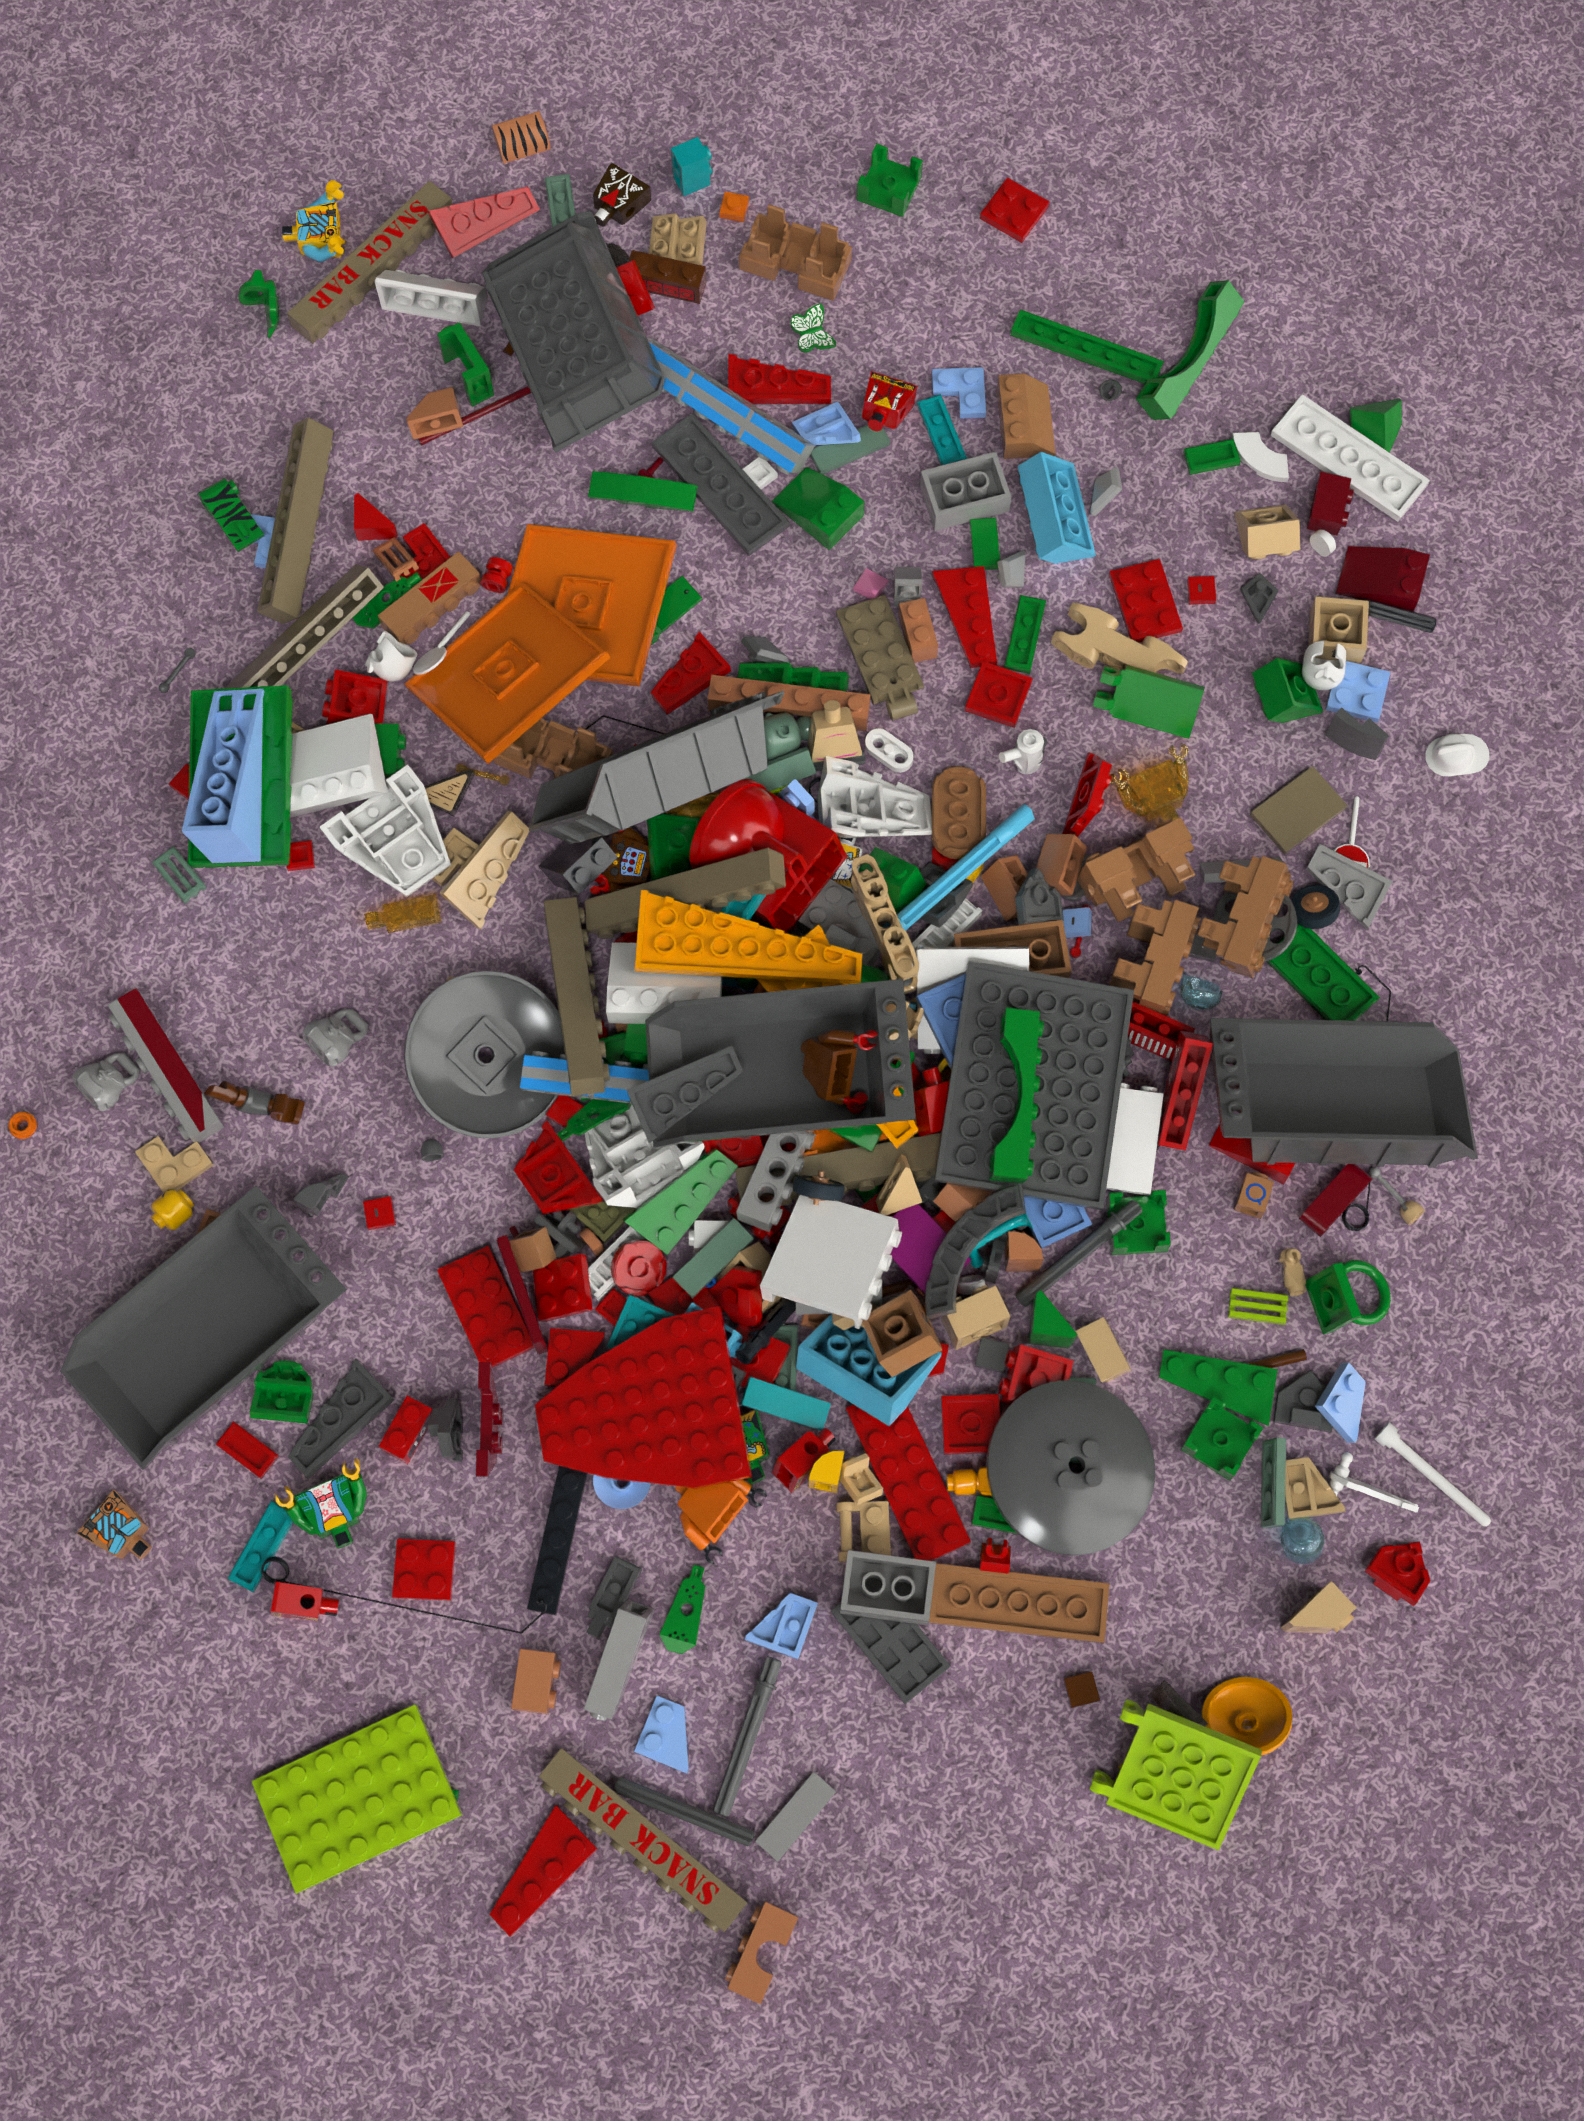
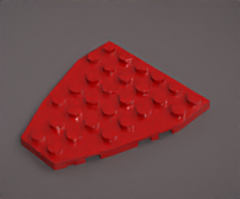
M720 1306L663 1318L585 1364L535 1404L543 1460L546 1463L567 1467L606 1479L654 1483L664 1486H680L690 1489H699L752 1477Z

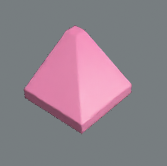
M866 568L853 587V590L868 599H873L880 596L889 580Z

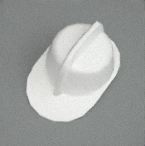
M1448 734L1431 742L1426 750V762L1429 768L1441 776L1473 774L1486 767L1489 761V749L1486 743L1473 734Z

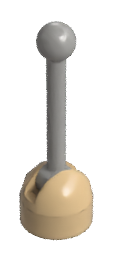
M1378 1167L1370 1168L1369 1175L1377 1178L1401 1204L1400 1215L1408 1225H1411L1425 1212V1209L1416 1201H1405L1382 1177Z

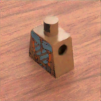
M115 1490L108 1495L77 1532L79 1536L120 1559H123L130 1551L138 1559L142 1560L152 1548L142 1538L149 1529L148 1525L124 1496Z

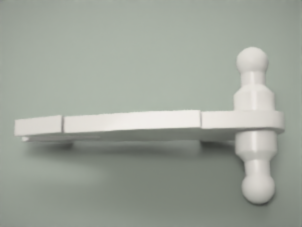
M1349 1452L1342 1455L1341 1463L1335 1467L1334 1471L1330 1472L1329 1478L1331 1480L1329 1486L1336 1496L1346 1486L1402 1508L1418 1512L1419 1507L1417 1504L1348 1477L1350 1472L1348 1467L1353 1460V1456Z

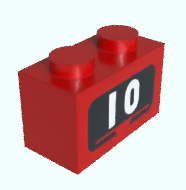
M406 1396L378 1447L383 1452L408 1465L429 1428L428 1423L433 1409Z

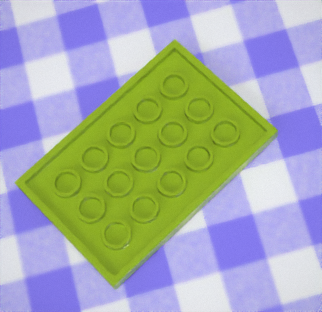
M416 1704L251 1781L296 1894L463 1816Z

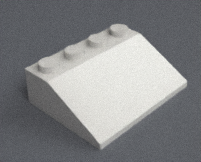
M373 714L292 734L290 818L388 794Z
M612 942L606 1014L609 1023L645 1024L647 1018L674 1001L722 997L721 976L635 972L637 943Z

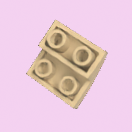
M676 213L653 216L649 254L702 265L707 225L704 216L680 219Z

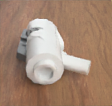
M1024 730L1019 734L1015 748L999 753V759L1002 763L1013 760V764H1016L1018 772L1032 774L1038 771L1041 766L1048 741L1036 730Z

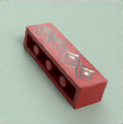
M1180 1030L1162 1101L1157 1140L1160 1146L1186 1151L1213 1047V1042L1206 1035Z

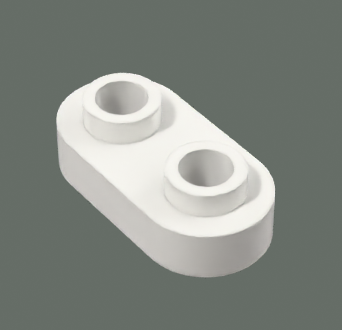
M873 729L867 734L865 748L872 757L894 772L901 773L910 769L913 764V752L910 747L884 729ZM875 742H881L883 746L881 748H876L873 744ZM902 757L904 762L897 763L895 758Z

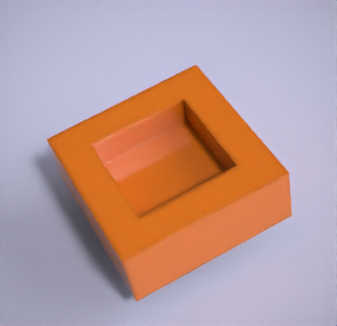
M725 191L719 217L744 222L750 201L749 196Z

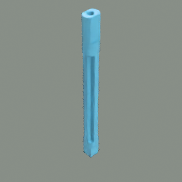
M1022 804L991 831L987 837L901 910L897 917L902 928L907 931L910 926L996 851L1035 819L1032 810L1027 805ZM887 922L882 927L888 928L891 924Z

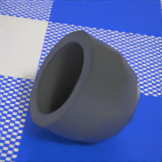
M1106 380L1100 385V396L1105 401L1116 400L1121 396L1122 386L1116 380ZM1115 387V391L1110 396L1108 393Z
M428 1139L422 1144L421 1158L423 1161L430 1162L444 1157L442 1145L436 1139Z

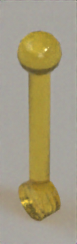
M457 764L455 769L459 773H468L498 781L503 786L508 785L510 782V778L506 775L500 777L473 770L461 764Z

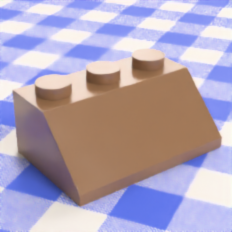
M1025 373L999 375L997 398L1004 459L1029 458L1039 452L1055 456L1048 385Z

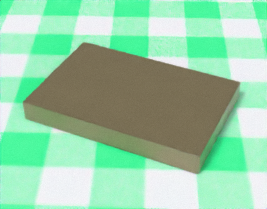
M1312 766L1251 811L1250 816L1285 855L1343 812L1348 805Z

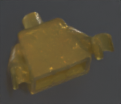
M1181 743L1182 751L1178 755L1175 753V747L1173 745L1170 746L1169 753L1172 757H1175L1174 762L1169 759L1129 777L1126 770L1118 769L1121 775L1119 781H1117L1114 774H1110L1112 776L1110 782L1118 786L1117 792L1125 809L1139 817H1144L1148 822L1159 817L1163 821L1169 818L1172 821L1180 818L1176 810L1182 807L1184 798L1188 794L1189 783L1187 761L1183 759L1188 754V748L1185 744Z

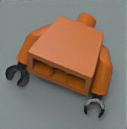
M743 1479L699 1489L675 1486V1490L682 1495L677 1505L682 1509L679 1518L684 1534L700 1551L703 1550L705 1552V1558L710 1564H715L708 1557L711 1550H717L723 1556L722 1551L718 1547L709 1544L710 1541L715 1544L747 1503L748 1499L745 1496L749 1497L750 1505L755 1508L762 1506L754 1500L755 1493L765 1498L767 1497L763 1489L753 1490L751 1484Z

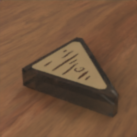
M469 769L424 786L431 807L454 817L475 772Z

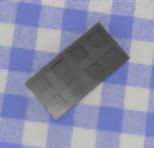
M841 1603L831 1610L832 1615L905 1705L951 1667L917 1624L840 1614Z

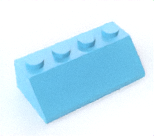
M1039 452L1018 465L1019 480L1023 488L1025 506L1028 509L1031 522L1030 527L1034 535L1036 552L1039 559L1057 564L1096 556L1074 463Z

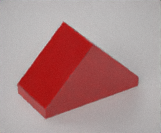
M359 493L354 495V531L358 541L390 540L398 536L393 522Z

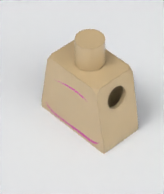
M827 701L824 704V710L812 713L808 748L813 763L824 761L826 756L838 759L862 756L850 708H840L838 701Z

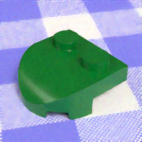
M277 1361L273 1363V1367L264 1372L260 1371L254 1380L255 1392L249 1411L250 1418L307 1424L314 1394L311 1376L303 1370L302 1365L293 1361Z

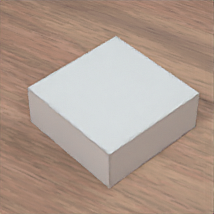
M760 457L743 468L761 490L778 478V473L766 460Z

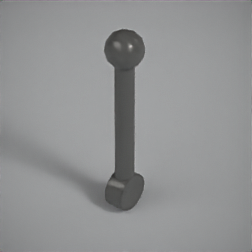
M193 648L185 650V657L168 679L159 685L158 689L161 693L168 692L169 685L189 659L195 657L196 653Z

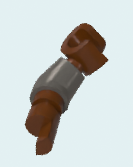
M227 1081L221 1082L219 1086H209L204 1093L214 1099L230 1103L238 1111L252 1115H270L276 1121L293 1125L299 1124L305 1103L300 1099L288 1098L287 1094H275L274 1098V1095L249 1086L235 1087L234 1084Z

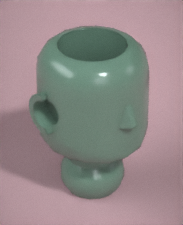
M769 712L763 718L767 761L798 750L801 740L808 741L811 717L802 716L796 721L788 712L772 715Z

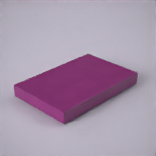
M919 1204L898 1211L892 1217L898 1219L899 1231H902V1237L897 1248L893 1247L890 1255H892V1261L926 1296V1285L933 1267V1259L947 1234ZM969 1257L967 1258L962 1270L971 1262V1259Z

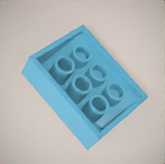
M831 1314L799 1345L796 1369L890 1426L909 1405L940 1359L942 1352H938L891 1377L878 1362L865 1328L860 1326V1329H856L854 1325L846 1330H842L832 1323Z

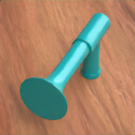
M1027 1214L1009 1219L990 1231L970 1253L969 1258L971 1259L972 1267L979 1268L982 1266L983 1259L977 1249L1017 1227L1029 1226L1033 1229Z

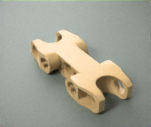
M1080 603L1071 604L1068 616L1082 625L1084 631L1078 635L1055 631L1051 640V644L1063 652L1070 660L1088 669H1092L1097 661H1100L1120 670H1126L1127 665L1154 673L1160 669H1168L1177 674H1183L1188 664V661L1169 644L1152 636H1146L1140 644L1115 631L1119 623L1112 615L1098 608Z
M866 854L855 858L852 862L853 875L851 887L861 914L867 920L880 950L882 964L889 980H896L898 978L905 981L912 978V983L904 986V992L907 994L915 991L918 983L919 962L910 938L902 928L889 898L887 884L882 872L872 856ZM862 863H867L872 866L873 872L866 869L858 873L857 867ZM886 921L889 922L891 926L888 928L880 927L878 923Z

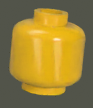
M169 1189L152 1202L151 1208L154 1214L150 1217L160 1229L166 1227L169 1230H176L193 1216L192 1207L194 1204L181 1189L178 1191Z

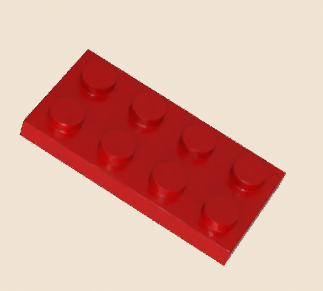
M489 1246L437 1269L479 1362H491L493 1368L534 1348L529 1332Z

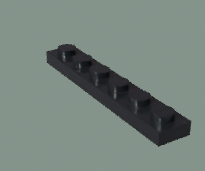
M563 1466L558 1468L527 1610L542 1613L545 1610V1605L541 1604L539 1607L536 1605V1600L542 1599L547 1605V1611L544 1614L557 1615L588 1473Z

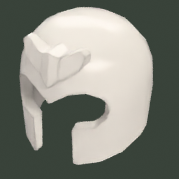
M383 631L377 641L378 647L370 652L365 662L367 672L372 673L373 671L386 681L395 682L402 680L410 672L416 660L417 652L408 645L399 642L387 631Z
M1324 641L1315 642L1305 650L1302 676L1310 687L1324 691L1333 689L1342 682L1345 676L1346 650L1340 644L1336 645L1335 657L1339 660L1315 658V656L1323 654Z

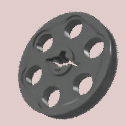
M1228 891L1221 898L1216 907L1213 921L1227 924L1228 920L1235 923L1238 922L1230 919V913L1226 911L1227 903L1236 900L1238 894ZM1286 895L1282 904L1288 907V913L1281 918L1273 916L1270 924L1272 925L1270 935L1272 932L1280 930L1284 932L1285 939L1279 944H1274L1270 941L1269 935L1262 954L1265 957L1264 962L1281 955L1290 946L1296 934V911L1291 899Z

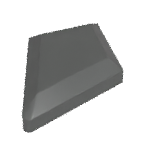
M1261 573L1241 589V593L1258 624L1263 620L1279 591Z
M751 636L743 637L741 640L750 652L748 658L753 662L760 660L768 663H791L787 656L766 637Z

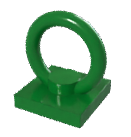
M1349 1260L1343 1263L1332 1264L1306 1280L1305 1286L1323 1335L1333 1333L1351 1322L1358 1325L1375 1324L1385 1317L1390 1308L1391 1293L1389 1285L1383 1274L1368 1262ZM1359 1271L1365 1273L1374 1281L1379 1291V1304L1375 1311L1369 1314L1360 1313L1347 1273Z

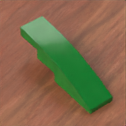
M592 471L588 497L596 500L616 501L621 504L642 505L652 509L693 512L698 486L643 476Z
M740 663L737 677L846 692L849 682L847 672H821L818 667L793 668L790 663Z

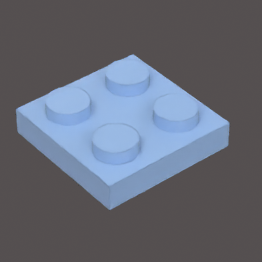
M1346 661L1344 679L1338 686L1330 690L1326 710L1337 712L1340 708H1343L1352 717L1364 720L1370 718L1373 722L1378 723L1390 671Z

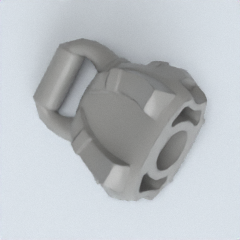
M343 1009L329 1018L315 1019L307 1023L303 1030V1039L326 1065L335 1066L342 1063L348 1057L352 1044L365 1037L368 1031V1024L354 1009ZM346 1016L360 1032L352 1033L350 1028L341 1021L342 1017Z
M115 1053L99 1063L84 1064V1066L78 1067L72 1078L77 1089L98 1111H106L119 1101V1096L123 1089L133 1084L139 1078L140 1068L126 1053ZM117 1060L131 1076L124 1078L121 1072L112 1065L113 1062Z

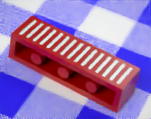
M1132 1002L1128 1038L1131 1040V1044L1172 1061L1180 1030L1194 1033L1195 1028Z

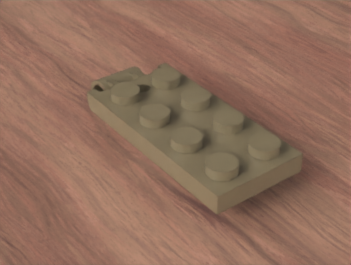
M886 595L836 610V617L867 692L871 695L872 704L875 705L886 701V708L892 721L918 713L917 704L911 692L923 689L924 684Z

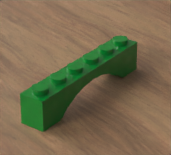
M1229 280L1209 283L1198 300L1195 330L1185 354L1167 373L1148 379L1137 396L1136 400L1151 419H1171L1176 414L1182 400L1188 395L1194 381L1201 374L1208 359L1214 354L1215 348L1226 335V331L1232 321L1237 317L1245 301Z
M1006 1008L1002 1013L1000 1043L1008 1053L1015 1070L1018 1084V1101L1010 1129L1003 1140L991 1152L989 1180L1023 1184L1028 1179V1176H1032L1033 1159H1029L1030 1148H1034L1036 1137L1035 1131H1031L1032 1120H1036L1038 1105L1033 1103L1034 1092H1038L1040 1077L1035 1075L1036 1065H1040L1042 1049L1037 1048L1038 1037H1042L1044 1021L1039 1020L1040 1011Z

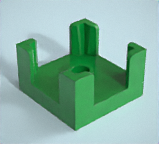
M876 143L872 151L871 167L866 177L861 175L857 183V201L904 217L922 178L923 160L912 156L910 167L888 160V148Z
M1166 1190L1151 1191L1149 1196L1122 1198L1123 1192L1109 1193L1106 1200L1108 1218L1111 1216L1110 1213L1112 1211L1116 1213L1130 1200L1136 1201L1143 1210L1140 1215L1126 1225L1127 1229L1125 1231L1120 1230L1117 1234L1112 1235L1110 1238L1111 1255L1168 1252L1171 1240L1170 1232H1166L1164 1211L1167 1205Z
M1213 1397L1180 1450L1230 1481L1239 1470L1243 1459L1264 1427L1252 1420L1249 1423L1244 1422L1225 1410L1226 1404Z

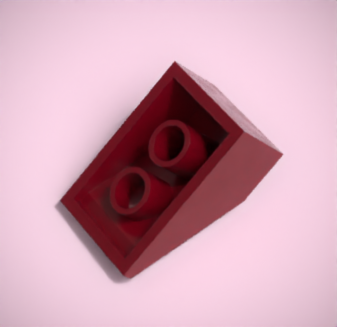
M1348 546L1336 594L1358 600L1367 598L1414 612L1419 601L1430 554L1407 548Z

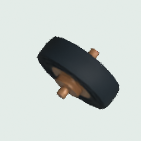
M1306 886L1298 890L1291 900L1296 911L1297 924L1304 928L1321 929L1327 927L1337 920L1340 913L1339 897L1334 890L1327 886Z
M819 1171L818 1175L796 1176L794 1179L793 1191L813 1199V1205H819V1201L825 1200L839 1201L842 1200L845 1185L825 1177L824 1171Z

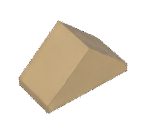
M902 1154L876 1199L879 1213L882 1215H888L922 1203L908 1160Z

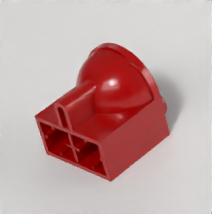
M739 780L723 790L702 816L692 839L690 864L692 869H696L766 848L783 854L786 887L776 889L775 893L766 895L749 921L759 923L763 927L773 930L780 929L784 933H788L848 856L836 832L767 791L763 785L755 780Z

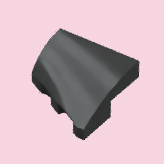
M342 1173L330 1179L312 1184L301 1190L293 1200L304 1214L310 1217L318 1216L329 1196L335 1199L338 1197L349 1176Z

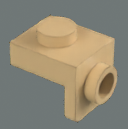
M866 1453L858 1457H850L842 1464L840 1482L857 1506L877 1498L883 1493V1487L868 1467L870 1458Z

